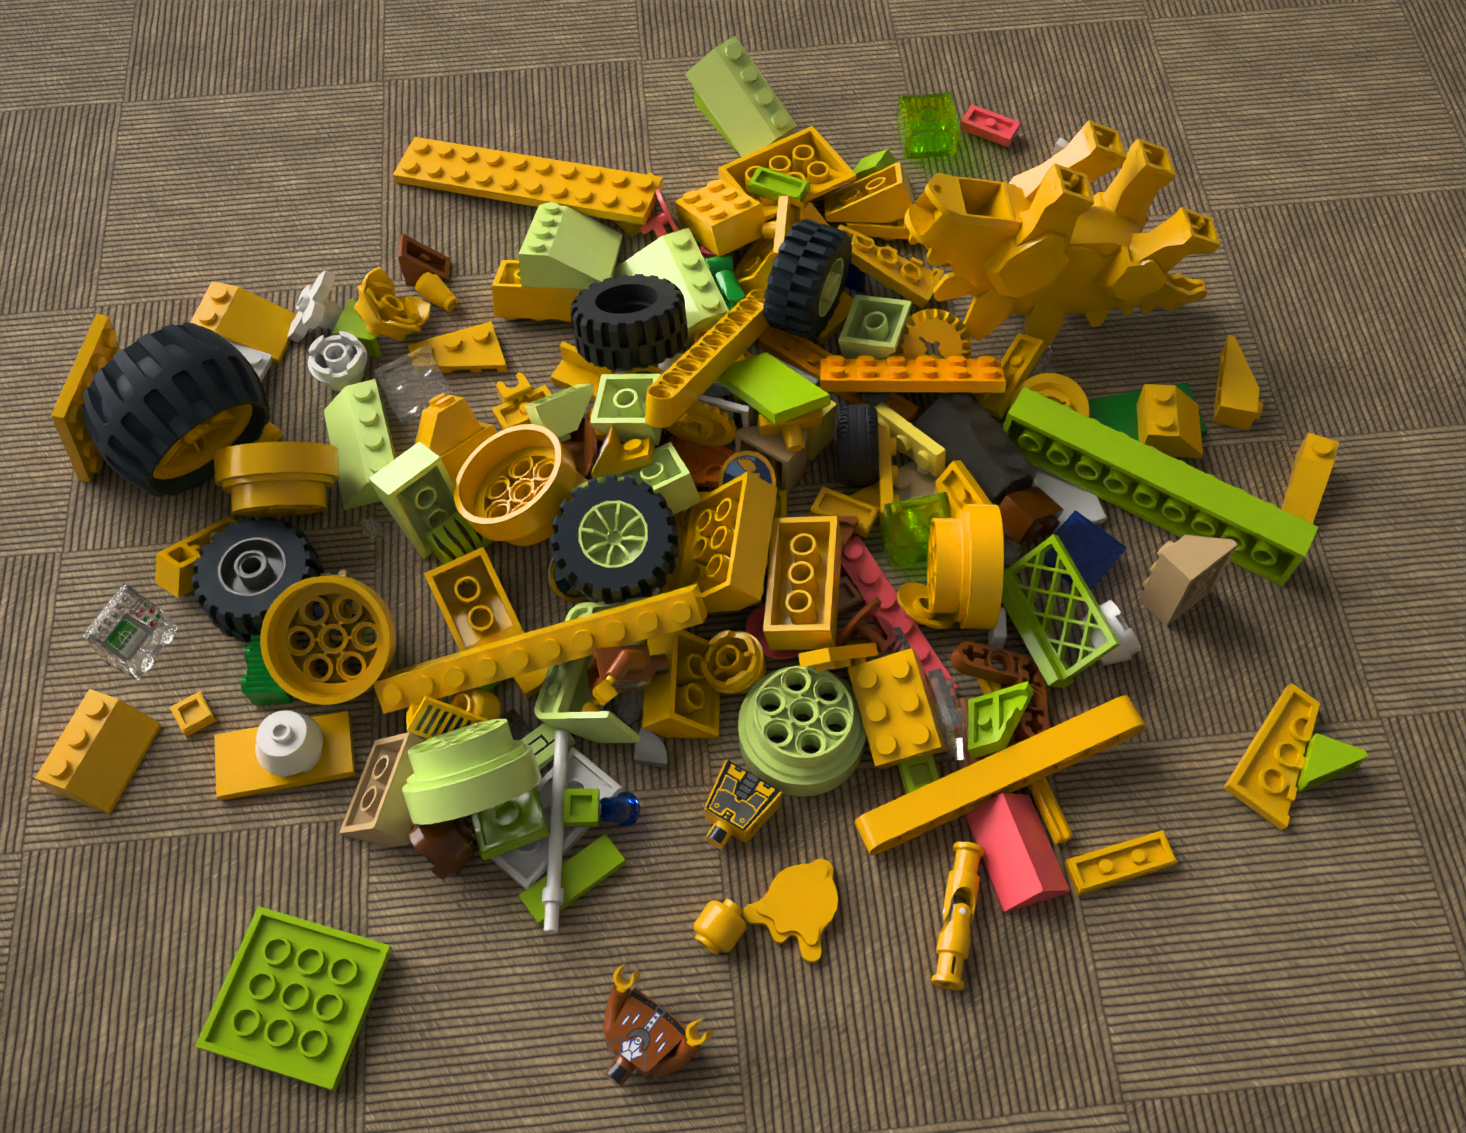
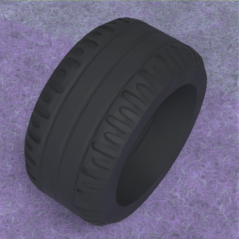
M842 405L837 410L838 479L844 486H870L878 481L877 409L873 405Z

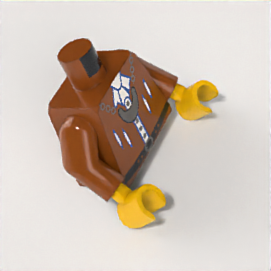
M647 644L595 649L585 666L592 700L584 704L581 711L601 712L598 706L600 704L604 706L617 694L646 688L653 679V675L668 673L669 666L666 654L650 656Z
M626 964L617 968L613 974L615 985L612 988L606 1005L603 1027L606 1046L609 1051L617 1056L604 1074L619 1087L624 1085L634 1070L645 1079L650 1080L653 1076L662 1078L684 1069L699 1050V1044L709 1041L714 1035L712 1029L705 1032L702 1037L699 1035L697 1028L703 1019H698L685 1026L634 987L630 991L629 987L639 980L640 973L636 970L633 972L630 981L625 979L623 969Z

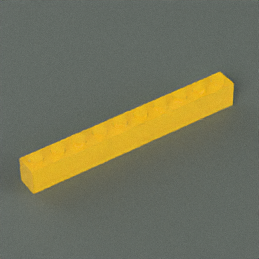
M697 583L388 672L373 685L383 714L410 707L411 703L421 704L425 695L433 699L442 698L590 656L595 649L625 646L699 625L705 621L708 615Z

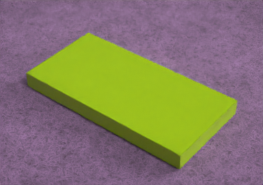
M767 352L733 363L716 380L776 425L831 405L830 394Z

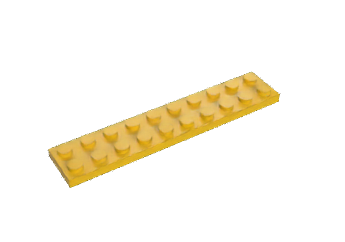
M414 137L393 173L396 183L535 207L553 202L559 206H568L587 216L639 225L646 224L658 199L655 190L659 188L662 190L664 186L662 177L419 137Z

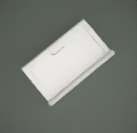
M1021 460L1032 487L1038 486L1064 509L1058 518L1060 524L1053 531V534L1059 535L1096 523L1102 524L1107 520V516L1096 495Z

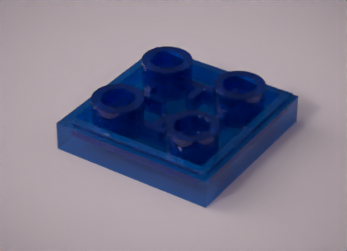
M1076 510L1054 533L1059 536L1090 591L1127 548ZM1054 547L1045 552L1043 564L1047 567L1055 568L1058 554ZM1062 573L1061 577L1073 585L1071 576Z

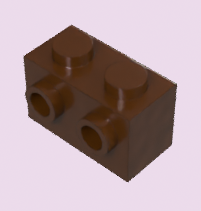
M1038 486L1006 495L999 505L1003 535L1017 544L1030 539L1034 541L1044 534L1050 535L1060 524L1058 518L1064 509Z

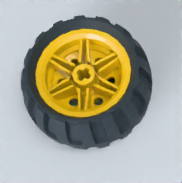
M185 322L183 325L171 324L164 326L161 330L151 334L147 333L127 348L121 349L113 356L111 361L98 370L94 375L91 385L86 388L83 394L85 402L82 404L84 420L88 432L102 457L129 483L156 497L179 495L183 491L191 488L195 489L203 485L207 480L215 476L214 452L216 450L229 446L254 443L260 438L265 425L270 420V405L264 386L249 361L238 349L217 333L190 322Z

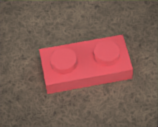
M971 104L961 120L960 130L1009 147L1019 131L1021 122Z

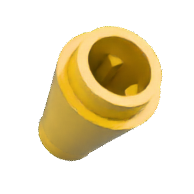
M427 272L418 279L415 290L418 292L419 297L447 312L452 311L456 307L458 298L437 274Z

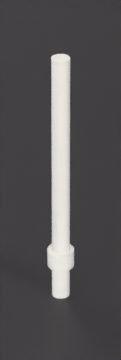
M565 730L555 732L547 885L543 888L542 905L545 906L544 933L547 934L558 933L559 909L564 901V889L561 888L564 834L563 806L569 732Z

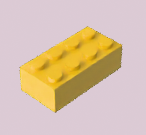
M837 516L773 518L763 632L770 650H818L836 647L842 533Z

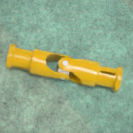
M956 842L953 844L955 859L953 870L949 871L943 907V920H945V924L938 936L936 953L939 955L936 975L932 976L931 983L947 990H963L964 982L961 978L964 960H967L971 943L970 925L974 920L980 877L977 875L979 860L984 856L985 851L980 845L971 842ZM953 895L962 897L967 904H951Z

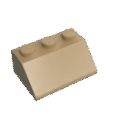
M1184 535L1175 543L1172 540L1168 541L1157 552L1159 558L1149 569L1152 573L1142 584L1144 590L1139 600L1167 627L1212 592L1238 544L1232 539Z
M408 732L374 741L339 834L388 847L409 844L408 832L414 826V823L411 820L402 788L407 784V778L414 774L407 752L412 747L426 740Z

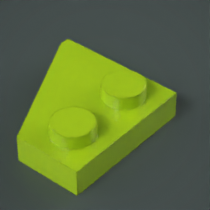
M1028 681L968 700V751L973 758L1006 749L1034 694Z

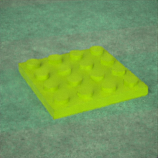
M258 906L195 1047L336 1092L393 948L388 944Z

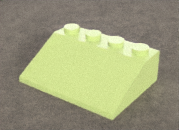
M553 202L539 205L519 252L521 286L588 289L595 282L600 283L603 282V279L612 278L622 245L623 234L568 206H559Z
M689 228L659 237L615 267L614 278H618L620 275L658 276L659 279L665 278L670 280L672 284L674 283L681 290L685 300L688 338L683 347L694 344L693 337L698 330H710L729 312Z

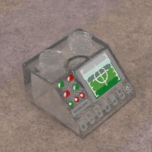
M123 583L82 637L107 665L139 680L143 673L151 668L155 657L162 648L172 640L177 627L164 611L129 585Z

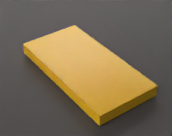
M349 711L311 717L322 730V755L317 764L308 772L304 773L302 771L286 777L272 774L259 764L255 754L256 736L259 727L215 734L216 797L219 801L356 776L352 721Z

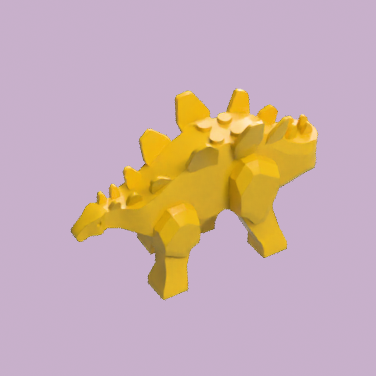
M1090 120L1087 121L1066 148L1043 164L1014 176L1009 183L937 173L925 186L923 193L906 211L903 225L904 232L910 233L909 243L911 245H915L918 242L925 245L926 250H928L926 254L927 262L930 265L951 266L953 272L946 273L934 287L933 294L935 300L941 302L963 297L967 294L973 297L963 322L971 337L977 341L983 340L1010 315L1018 313L1025 315L1024 329L1026 335L1044 340L1047 346L1045 351H1047L1062 327L1065 314L1085 313L1090 325L1097 327L1104 322L1111 308H1121L1122 314L1125 316L1131 314L1137 306L1141 305V312L1143 315H1146L1155 306L1173 311L1185 304L1204 299L1208 295L1204 280L1189 279L1181 273L1172 275L1168 271L1187 255L1213 254L1221 246L1212 217L1198 214L1184 207H1181L1172 217L1149 233H1142L1144 225L1149 221L1147 216L1149 206L1158 190L1168 185L1176 176L1167 148L1138 138L1131 145L1126 155L1118 130ZM1123 164L1122 169L1105 192H1098L1093 196L1090 184L1098 177L1119 168Z

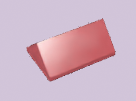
M1001 793L965 814V819L975 844L985 849L984 856L981 859L1003 914L1070 892L1030 795Z

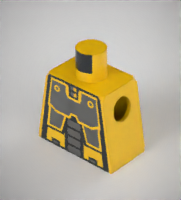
M726 759L704 808L705 819L713 824L705 839L719 849L724 848L731 835L742 842H748L779 809L782 804V791Z

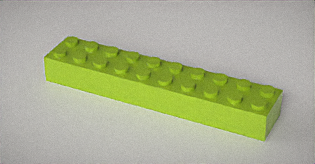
M1026 387L1022 388L1007 413L996 446L1179 537L1193 535L1232 539L1238 545L1229 560L1230 562L1280 586L1286 583L1305 558L1319 528L1302 517H1297L1278 508L1273 503L1265 502L1250 495L1241 488L1229 485L1217 479L1214 475L1206 474L1189 466L1182 460L1168 456L1153 446H1147L1123 432H1118L1105 426L1096 419L1084 416L1072 410L1069 406L1061 405L1043 396L1041 393Z

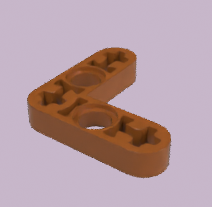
M964 641L959 644L951 654V663L958 672L1008 686L1028 681L1034 693L1032 699L1035 701L1036 707L1027 705L1014 731V735L1019 742L1049 729L1046 681L1033 657L972 641ZM991 660L999 661L1004 666L1005 671H999L994 668Z

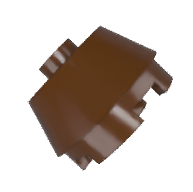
M464 817L433 824H414L408 832L411 843L417 853L422 852L426 859L434 865L430 870L442 880L453 873L458 875L477 849L475 840L471 835L474 833L473 829Z

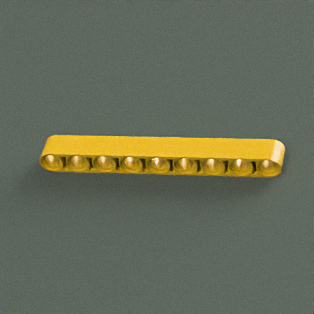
M766 289L750 291L648 387L645 409V422L648 425L657 428L673 425L770 326L764 316V295Z
M1120 696L879 806L858 817L854 824L870 855L882 853L971 812L1001 793L1015 792L1130 739L1143 731L1146 724L1129 696Z

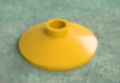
M909 582L901 585L899 588L897 600L902 609L915 622L936 629H947L955 623L952 614L930 613L927 585Z

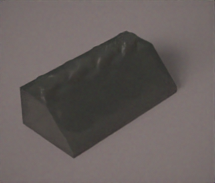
M948 392L941 395L912 424L946 449L945 469L952 461L961 460L992 504H996L999 507L1006 495L1031 488L1037 470L971 392Z

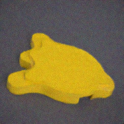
M816 859L809 864L785 868L771 882L769 890L763 898L748 904L744 908V921L749 925L766 926L772 940L776 944H783L789 937H795L798 940L803 960L807 963L818 962L822 954L821 935L831 924L837 911L838 895L832 878V864L825 859Z

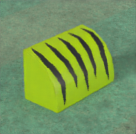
M459 511L426 534L432 553L443 565L481 547L486 548L495 541L480 535Z

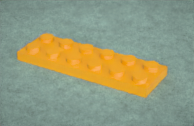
M831 355L827 359H820V388L825 392L1005 393L1006 379L1000 359L992 356H980L977 359L949 356L947 359H935L932 356L923 355L917 357V359H905L902 356L892 355L888 356L887 359H875L873 356L862 355L858 356L857 359H845L840 355Z

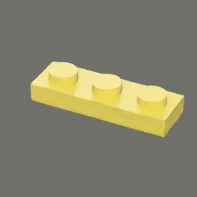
M881 402L875 406L877 409L878 426H890V437H896V447L899 452L906 454L921 469H926L935 477L945 471L946 449Z

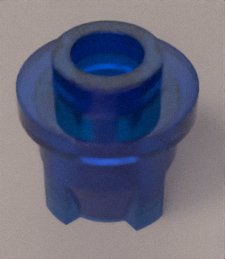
M621 792L613 797H603L601 799L600 819L603 822L610 821L618 823L623 827H629L638 820L640 804L633 793Z

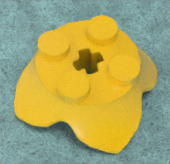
M380 267L367 273L362 285L357 286L359 299L354 305V309L367 323V331L375 337L384 335L402 342L407 335L421 332V326L430 317L432 304L412 296L397 298L394 283Z

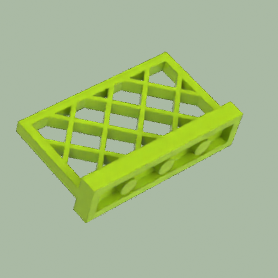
M1051 535L1004 571L1002 603L1048 686L1067 687L1074 682V676L1121 645L1058 535ZM1054 547L1058 554L1055 568L1043 566L1045 552ZM1025 567L1034 568L1030 586L1022 585L1017 576ZM1042 569L1054 572L1050 591L1038 588ZM1062 573L1070 575L1073 580L1070 595L1058 592ZM1037 592L1049 594L1045 613L1037 612L1034 606ZM1057 596L1069 598L1065 618L1053 615ZM1077 600L1086 602L1089 607L1086 622L1073 620ZM1052 619L1064 621L1060 640L1053 639L1049 633ZM1072 623L1085 626L1081 645L1068 642ZM1093 628L1101 629L1108 640L1098 649L1089 647ZM1067 646L1080 649L1077 663L1070 668L1064 660Z

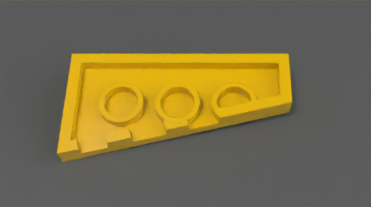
M841 224L838 226L837 229L845 231L851 238V263L858 267L860 271L882 282L885 287L896 291L908 301H912L913 304L918 305L922 309L926 306L933 294L934 287L938 284L944 273L943 270L936 267L933 271L922 266L923 261L912 257L909 261L898 256L897 250L890 246L878 247L874 245L872 238Z
M1293 683L1284 689L1223 789L1280 830L1288 827L1290 805L1296 797L1298 775L1303 770L1306 759L1304 757L1306 745L1311 740L1320 702Z

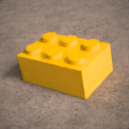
M722 179L710 181L706 187L697 191L686 192L682 198L674 201L681 228H689L697 242L719 257L763 237L762 225L765 223L761 203Z
M913 648L847 668L875 767L887 769L897 766L901 761L947 751L919 654Z

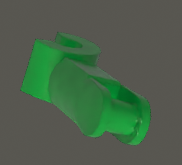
M729 253L721 257L704 258L730 311L745 297V293L733 274L732 256Z

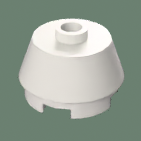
M339 331L340 335H333L324 338V335H322L309 348L308 367L311 374L328 388L336 391H342L347 385L360 383L364 377L367 362V351L363 344L354 335L344 331Z
M1109 600L1099 605L1121 642V645L1099 659L1102 665L1132 660L1131 656L1136 654L1141 648L1133 630L1128 627L1120 615L1121 611L1112 600ZM1088 614L1081 621L1086 622ZM1078 624L1082 634H1084L1085 626ZM1093 628L1089 647L1098 649L1108 640L1101 629Z
M286 710L275 712L265 718L258 728L255 744L256 758L266 771L280 777L294 775L302 771L306 773L317 764L322 755V730L314 719L305 714Z

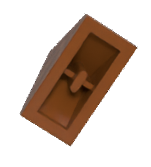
M405 234L400 236L398 260L406 284H416L418 279L427 272L437 274L444 283L449 281V257Z

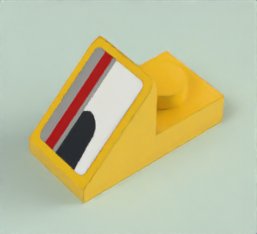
M612 426L597 452V458L591 474L593 479L652 465L655 446L651 437L641 440L632 439L625 444H621Z

